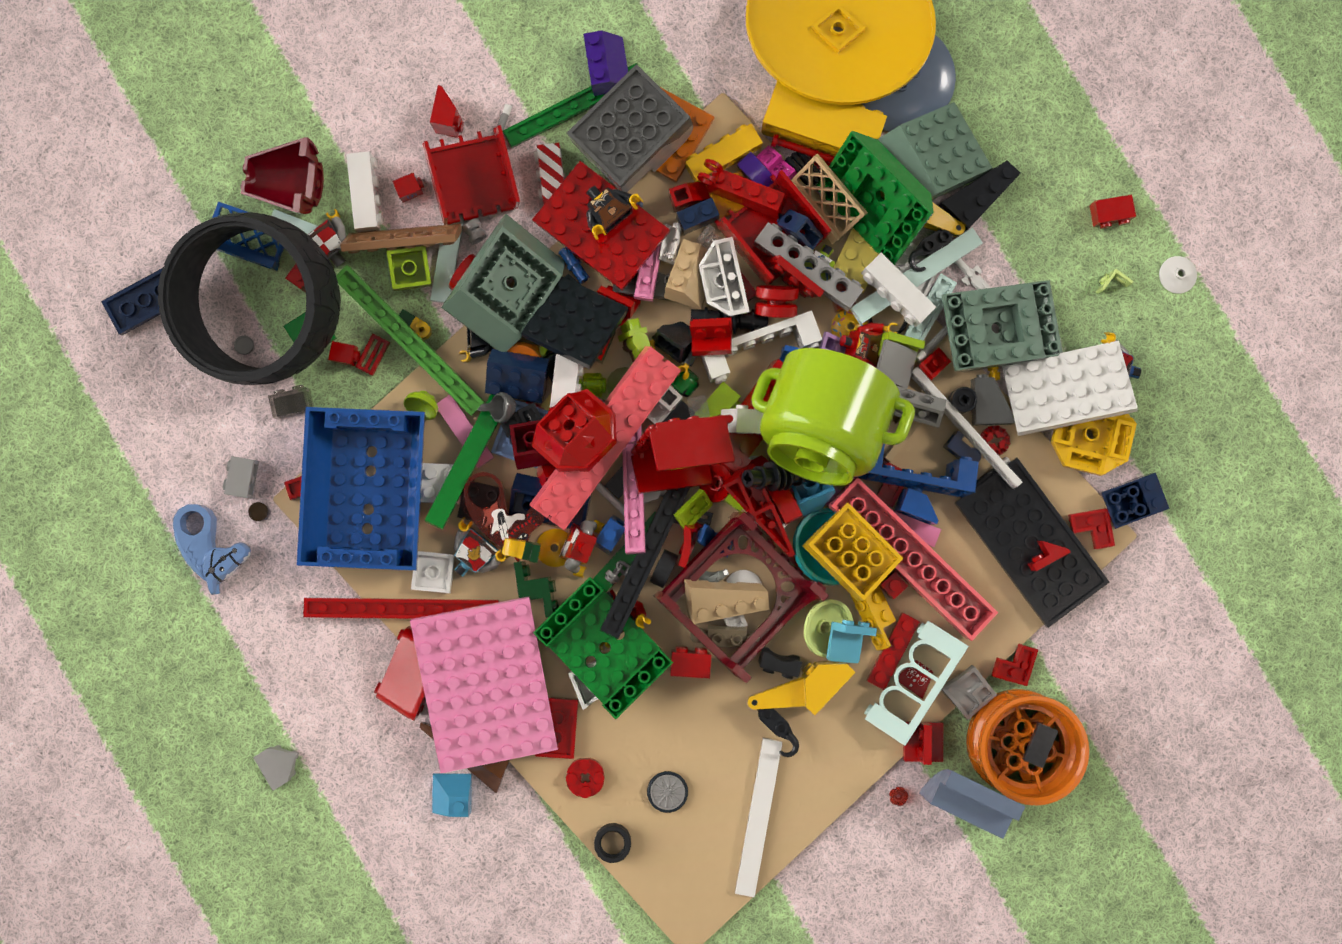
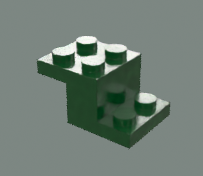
M525 561L514 562L519 598L529 597L530 600L543 598L545 617L548 618L559 608L558 599L554 600L553 592H556L555 580H551V577L528 580V576H531L529 564L526 565Z

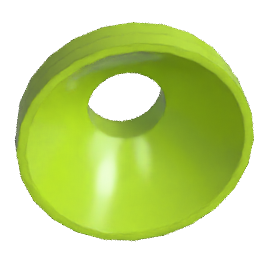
M412 392L404 399L403 404L407 411L425 412V420H433L436 417L438 405L434 396L428 392Z

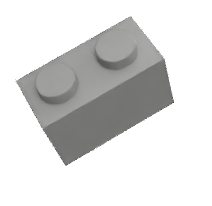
M231 456V460L227 463V479L223 482L224 494L252 499L259 461Z

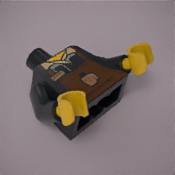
M596 186L591 187L586 193L592 199L587 204L589 210L586 216L588 227L595 239L598 240V235L601 233L605 236L633 213L632 206L637 210L636 203L644 202L638 194L632 195L618 189L611 190L606 188L600 192Z

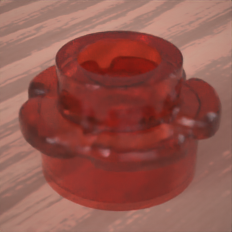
M900 786L892 789L889 793L891 803L898 806L904 805L908 799V792Z

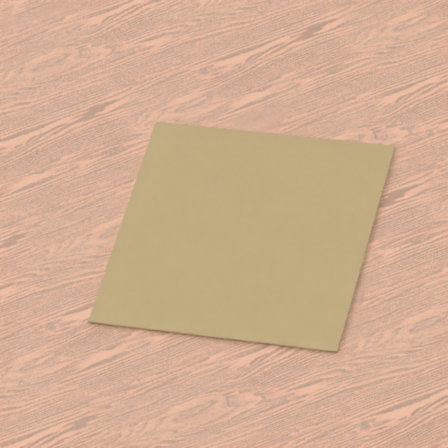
M721 93L703 109V111L713 115L715 119L695 153H701L703 148L711 143L714 145L720 142L719 139L726 134L732 135L738 127L744 124L746 126L752 124L763 142L762 148L753 153L755 156L768 145L771 146V142L725 93ZM772 147L782 156V159L785 161L786 158L776 148ZM739 162L725 170L731 173L740 171L737 167ZM686 168L677 183L657 171L653 172L650 170L628 193L632 195L638 194L644 201L641 208L663 225L673 226V223H678L676 218L677 212H674L669 197V189L694 181ZM742 172L743 177L746 178V179H749V178ZM813 190L814 197L821 200V196L816 190ZM826 204V211L829 214H833L831 206ZM838 219V225L844 230L846 228L845 221ZM714 223L686 235L681 231L678 252L683 239L701 244L708 250L713 241L726 237ZM851 229L836 243L832 244L826 238L814 249L819 252L824 244L830 246L834 251L829 259L836 263ZM557 241L549 249L563 259L558 253L565 246ZM736 251L740 270L753 288L756 290V286L766 285ZM574 254L576 259L582 262L581 266L590 276L589 280L581 284L582 286L597 292L600 286L607 287L609 285L613 287L609 280ZM660 260L658 272L665 275L670 274L673 264ZM565 263L562 276L565 277L569 274L579 283L572 271L567 269V264ZM781 276L769 284L788 286L782 281L783 278ZM511 282L508 287L513 288L515 282ZM843 284L836 285V289L839 292L846 291ZM868 284L864 293L859 295L852 307L877 291V289ZM823 294L821 297L803 298L799 295L795 301H786L798 306L797 316L809 311L813 312L821 337H823L824 331L832 334L831 323L837 313L845 310ZM755 296L748 302L749 311L751 312L752 309H755L757 302L768 300H762ZM705 297L701 310H704L705 307H708V310H718L707 304ZM653 299V302L640 300V306L628 320L639 318L641 328H647L648 332L645 334L651 341V337L662 325L684 322L690 326L691 309L696 308L671 300ZM890 305L873 316L872 321L873 323H883L884 326H888L890 323H897L898 326H890V331L896 332L902 327L904 316L900 312L895 311ZM768 317V326L792 317ZM935 320L924 339L926 341L925 346L943 328L937 320ZM849 323L847 325L848 329H854V325L852 323ZM907 323L906 328L900 333L901 335H904L910 324ZM464 325L435 352L486 403L490 394L485 393L487 360L490 353L483 357L471 358L469 362L460 361L467 357L466 353L459 354L461 350L470 352V350H467V327ZM620 326L616 329V334L603 364L595 361L591 369L584 367L583 375L579 376L578 384H581V391L586 387L595 396L606 400L610 395L606 385L611 372L617 368H630L631 363H633L629 352L624 351L622 348L623 341L619 342L618 336L622 334ZM738 328L736 335L733 334L732 330V338L747 334L750 332V329L740 330V328ZM793 331L790 335L782 338L779 335L772 338L773 341L765 344L758 342L755 344V347L745 351L743 348L738 349L734 355L728 357L724 355L730 370V375L725 383L741 396L738 401L742 402L770 363L780 359L782 347L789 345L799 348ZM948 334L922 360L924 361L939 347L952 361L931 380L946 398L958 388H971V380L976 378V375L987 374L983 369L965 372L954 370ZM521 337V338L517 341V342H525V343H529V344H535V343H533V342H531V341H529V340H527V339H525V338H523V337ZM655 346L656 351L664 356L663 359L669 360L676 367L684 365V362L680 364ZM698 356L692 367L689 366L688 368L699 377V387L690 397L683 396L682 399L695 412L701 408L720 385H716L715 382L710 383L701 356ZM915 360V364H914L913 370L916 368V366H918V365L920 364V363L917 362L916 360ZM418 366L371 410L407 411L403 402L406 396L412 392L426 391L434 396L436 403L449 394L421 366ZM585 375H591V376H593V377H587V378H586V381H588V382H586V386H585L584 376H585ZM549 376L542 404L552 392V382ZM910 377L909 386L917 392L923 391ZM597 381H602V382H603V392H601L602 390L600 389V388H601L600 385H601L602 383H601V382H598V384H597ZM1001 390V392H1002V394H1003V396H1004V398H1005V400H1006V402H1007V404H1008V406H1009V408H1010V410H1011V412H1012L1009 397ZM515 399L524 403L526 402L525 400ZM459 405V407L464 412L472 426H474L481 411L477 410L472 416H470ZM972 410L961 414L972 426ZM438 411L433 420H425L423 463L454 464L463 446ZM943 414L939 428L920 423L893 461L889 463L901 469H911L916 474L927 472L931 473L932 477L939 478V476H945L946 464L953 462L957 458L943 448V446L954 432L960 430L945 414ZM894 415L892 421L897 423L900 418ZM646 418L642 423V434L649 425L654 424L649 418ZM500 423L497 424L487 444L490 452L500 428ZM1015 423L1011 425L972 426L979 435L990 426H1000L1006 429L1010 435L1011 444L1007 451L999 455L1001 459L1008 457L1010 461L1017 457L1069 528L1068 514L1107 508L1100 494L1077 470L1062 466L1051 442L1041 431L1018 436ZM993 434V439L988 444L995 443L998 446V442L1002 438H996ZM965 436L962 438V441L967 445L975 448ZM764 439L751 456L759 457L762 455L769 461L767 453L768 444ZM374 446L367 450L368 456L374 457L377 454V449ZM623 451L600 481L604 486L623 466ZM492 453L494 458L479 469L476 466L469 480L504 488L505 493L500 509H504L506 515L509 516L511 488L516 474L520 473L538 477L537 468L517 470L514 460ZM982 455L978 465L977 480L992 468ZM369 466L366 469L369 477L376 473L374 466ZM860 479L877 495L882 483ZM833 485L834 488L839 489V490H842V489L846 486V485H842V486H834V485ZM699 486L690 487L682 505L700 489ZM284 487L274 496L273 501L299 529L300 498L291 501L286 487ZM595 488L591 495L587 521H594L596 519L606 525L613 515L624 521V515ZM928 491L922 492L928 496L939 520L938 524L931 526L941 529L935 547H930L975 589L998 614L973 641L965 639L903 578L902 580L908 587L895 599H890L882 590L896 619L895 622L883 628L887 638H889L902 612L920 621L886 688L896 686L894 674L897 668L902 664L911 663L909 651L915 642L920 641L917 630L922 622L926 624L927 621H930L969 646L947 682L961 674L971 665L975 666L983 678L986 679L992 674L997 657L1007 660L1017 650L1018 643L1024 644L1044 625L955 505V502L961 497ZM791 492V494L793 495V497H794V499H795V501H796V503H797V500H796V498H795L794 493ZM624 494L618 499L623 505ZM659 496L657 500L644 504L645 522L654 512H657L663 499L662 496ZM724 500L716 503L712 502L713 505L707 510V512L713 513L710 527L717 533L730 521L728 517L733 512H738ZM897 501L893 508L889 507L891 510L894 511ZM421 502L418 551L455 555V536L458 531V523L462 520V518H457L460 504H456L444 529L441 530L425 522V518L433 503ZM367 504L364 507L365 514L371 515L373 513L374 507L371 504ZM803 514L802 517L788 523L784 528L792 548L794 532L800 521L805 517ZM702 515L700 517L708 520V516ZM464 519V523L466 525H468L471 522L470 520ZM516 520L509 530H513L527 520ZM1111 520L1115 542L1113 547L1094 549L1091 531L1074 534L1102 570L1136 538V533L1128 524L1115 529ZM472 521L473 525L470 528L478 532L497 549L503 548L502 540L488 535V532L492 531V525L485 527L483 523ZM536 522L540 525L539 527L529 523L518 531L530 534L529 541L537 543L538 538L549 529H563L558 526ZM366 523L363 526L364 533L370 534L372 532V525ZM673 523L637 599L643 603L646 617L651 620L650 624L644 622L645 628L643 630L670 659L671 650H676V646H684L691 651H695V647L706 648L702 643L693 642L690 638L691 632L653 596L658 590L662 591L684 569V567L678 565L681 554L678 553L684 543V530L680 524ZM566 528L564 531L569 533L570 529ZM760 529L763 533L761 536L766 541L768 539L772 541L776 545L775 550L779 554L783 553L789 558V556L775 543V541L767 533ZM593 531V534L597 537L599 534ZM625 533L610 555L594 546L587 564H580L587 567L584 571V578L574 576L565 565L550 567L545 565L539 558L537 563L511 556L494 570L485 573H475L469 569L464 577H462L454 570L461 562L455 557L451 593L411 590L413 570L334 567V569L361 598L499 600V602L519 599L514 562L525 561L526 565L529 564L531 572L528 580L551 577V580H555L556 592H553L554 600L558 599L560 607L589 577L593 579L625 544ZM744 535L738 539V546L743 550L748 544L747 538ZM697 541L687 564L704 548ZM752 542L751 550L757 552L758 547L755 548ZM553 544L551 546V550L556 552L558 550V546L556 544ZM664 549L677 554L678 559L664 588L650 583V579ZM746 554L728 555V558L722 557L714 562L706 571L717 572L727 569L729 575L721 581H726L732 573L739 570L751 571L760 578L763 587L768 591L769 610L744 614L748 626H745L747 627V634H750L770 615L776 600V585L770 570L760 560ZM766 559V563L770 564L771 559ZM790 561L788 562L793 568L795 567ZM782 571L778 572L780 579L788 577L787 575H782ZM805 574L802 576L805 580L813 581ZM622 575L619 582H616L608 591L613 589L617 595L625 576ZM790 581L781 584V589L785 592L792 591L794 584ZM841 584L836 586L824 585L827 589L825 592L829 595L826 599H834L844 603L852 614L854 624H858V621L863 622L850 593ZM684 593L676 604L689 618L686 593ZM782 595V596H781V601H782V603L785 601V598H787V600H788V599L790 598V596H783V595ZM543 598L530 600L535 630L547 619L545 617ZM819 600L812 601L797 612L765 646L778 655L800 656V661L803 663L799 678L804 673L802 670L808 663L829 661L827 658L815 655L808 648L804 639L805 619L812 607L820 602ZM380 618L396 637H398L401 629L405 630L406 627L411 626V619ZM724 619L695 624L705 632H708V625L727 626ZM623 632L617 640H621L625 633ZM863 635L860 661L858 663H846L856 673L816 715L805 706L774 708L789 723L793 734L799 741V750L792 757H784L780 754L755 895L903 757V744L865 720L867 716L864 714L870 704L874 705L877 703L880 705L879 698L884 691L866 681L882 651L876 650L869 635ZM537 638L548 697L578 699L568 674L571 670L549 647H546ZM604 644L603 651H600L606 654L610 651V648L608 649ZM928 645L918 646L913 653V659L918 660L931 669L933 675L937 678L940 677L951 660ZM718 647L729 658L738 649L733 647ZM760 652L744 668L752 677L747 684L730 672L712 653L710 679L670 676L669 667L616 720L602 706L603 703L599 699L584 710L578 700L574 759L530 755L510 759L509 761L674 944H704L753 898L735 894L762 740L763 738L782 741L781 751L790 752L793 746L789 740L776 736L759 719L758 710L751 709L747 704V699L751 695L798 678L793 677V679L781 676L782 673L774 671V674L762 671L763 668L760 667L758 662ZM587 657L586 664L596 661L595 657ZM932 679L930 680V683L928 685V688L925 692L923 699L917 696L909 689H907L902 684L900 685L905 690H907L914 696L924 701L936 682ZM898 690L888 692L884 698L886 709L903 721H912L921 707V704ZM941 690L921 722H940L956 706ZM579 758H593L604 769L605 779L602 789L596 795L589 798L576 796L569 790L566 783V774L569 766ZM664 771L679 774L685 780L688 787V797L685 804L679 810L671 813H664L655 809L647 796V788L651 779ZM582 773V774H581V776H582L581 781H582V782H584V781L589 782V781H590V779H589L590 774H589V773H587V774H583V773ZM608 823L623 825L631 836L630 852L624 860L618 863L603 861L598 857L594 849V840L598 830ZM608 832L602 837L601 846L606 853L611 855L617 854L624 847V839L618 832Z

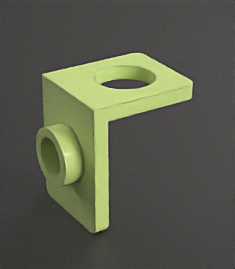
M1115 269L1109 275L1106 273L1099 281L1101 285L1096 293L1099 294L1104 291L1112 278L1125 287L1131 285L1133 281Z

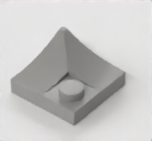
M973 665L946 682L941 689L967 720L997 695Z

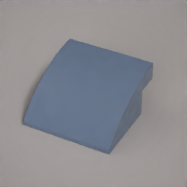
M944 769L935 774L922 787L919 793L930 804L1004 839L1012 819L1019 821L1026 807L949 769Z

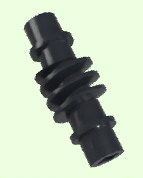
M705 307L704 310L691 309L690 321H693V319L730 318V316L719 310H708V307ZM752 309L749 313L731 316L734 335H736L738 328L740 330L750 329V332H752L754 329L758 330L768 326V317L756 315L755 309Z
M774 461L766 462L763 466H755L753 469L745 470L742 473V482L745 487H754L759 490L766 487L769 491L773 492L788 490L792 485L800 486L804 482H810V480L785 470Z

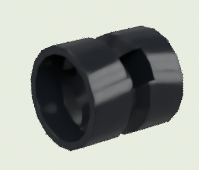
M961 387L951 392L947 400L960 414L971 411L976 406L977 395L973 389Z

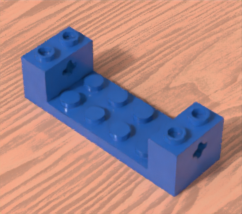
M883 444L874 468L867 474L858 476L859 479L907 488L914 486L923 491L964 497L975 493L979 462L972 461L971 457L962 456L960 459L946 464L945 476L937 478L932 477V474L927 472L916 474L911 469H902L900 471L895 470L894 466L883 465L882 467L885 444Z

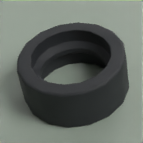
M664 549L650 579V583L664 588L678 559L677 554Z
M608 823L598 830L594 840V849L598 857L603 861L618 863L624 860L630 852L631 836L623 825ZM615 831L622 835L624 847L619 853L611 855L603 850L601 840L606 833Z

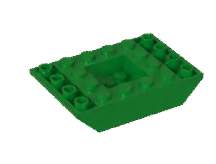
M851 131L830 163L829 168L868 212L853 228L878 254L882 253L895 265L933 215L932 196L879 140ZM825 177V187L833 188V181ZM821 179L816 186L821 187ZM825 191V199L827 201H833V192ZM880 191L885 194V200L881 198ZM838 192V202H845V195ZM838 206V213L840 215L846 216V206ZM850 207V216L857 217L860 213L855 207Z

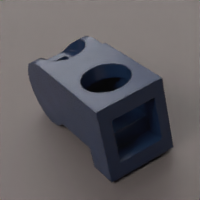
M960 431L954 432L943 446L957 459L966 456L971 457L972 461L979 462L981 460V452L976 448H971L962 441L965 435Z

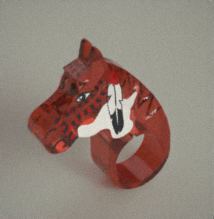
M476 473L467 480L464 486L465 504L469 515L477 527L501 548H503L505 538L529 541L531 533L543 524L545 516L534 508H530L526 514H508L504 485L492 473ZM487 476L494 479L498 484L499 497L491 508L485 507L482 509V507L472 501L470 487L477 478ZM514 557L517 562L520 561V559Z

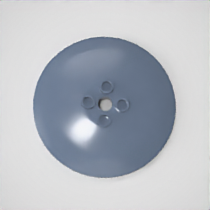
M935 35L930 54L924 66L908 84L889 96L861 104L865 106V109L871 111L879 110L887 116L883 131L890 132L901 124L949 104L955 89L956 74L953 59L945 44Z

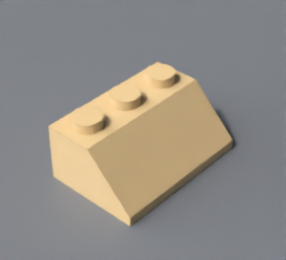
M683 239L664 294L665 299L701 310L705 299L699 264L708 251L701 244Z

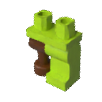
M639 318L627 320L626 323L621 325L622 334L618 336L619 342L623 341V350L629 352L632 362L636 360L645 346H650L649 339L645 334L648 332L647 328H641Z

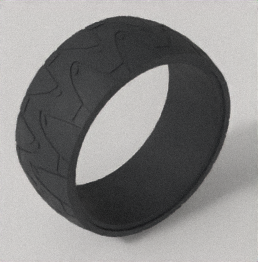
M244 212L220 215L189 230L188 233L178 240L170 254H168L158 285V305L160 307L161 320L170 341L177 351L191 365L197 367L198 370L233 384H271L300 373L310 366L328 346L335 333L340 315L341 299L338 280L325 252L307 233L297 226L277 217L260 213ZM252 230H258L269 235L288 251L300 270L306 291V313L297 339L282 357L263 368L245 365L223 352L209 335L199 307L200 281L204 268L212 254L230 238Z

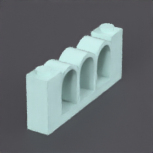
M927 621L926 624L922 622L917 630L920 641L915 642L910 648L909 659L911 663L902 664L897 668L894 674L896 686L886 688L880 695V705L877 703L874 705L870 704L864 713L867 715L865 720L904 746L908 743L969 647L930 621ZM918 646H931L951 659L939 678L915 663L913 653ZM903 669H917L936 682L924 701L900 685L899 675ZM898 690L921 704L910 724H907L886 709L884 698L888 692Z

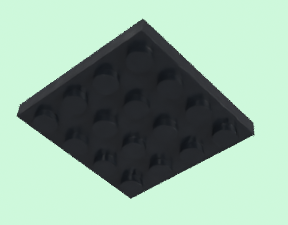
M562 276L544 304L537 309L525 326L521 335L535 344L591 369L628 313V307Z

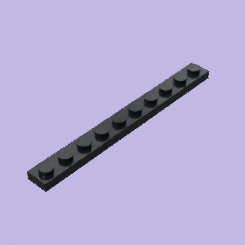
M690 487L666 491L645 534L646 553L635 555L599 631L619 639L676 519L674 514L681 508Z

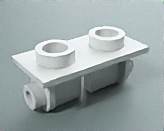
M673 223V226L664 224L670 229V233L660 246L658 259L673 265L678 254L682 231L680 223Z

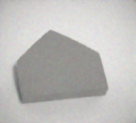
M277 745L269 747L253 757L272 791L290 781L291 777L296 774L294 769L299 752L294 750L291 752Z

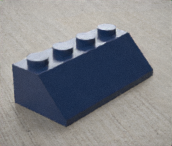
M517 473L511 488L509 516L517 513L526 514L528 512L536 522L557 526L541 513L532 515L533 513L536 514L537 510L529 504L542 488L538 477ZM591 495L567 526L568 529L571 528L572 523L580 526L583 521L587 520Z

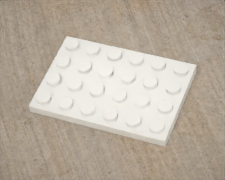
M1119 341L1063 352L1059 356L1002 366L1018 436L1138 412Z

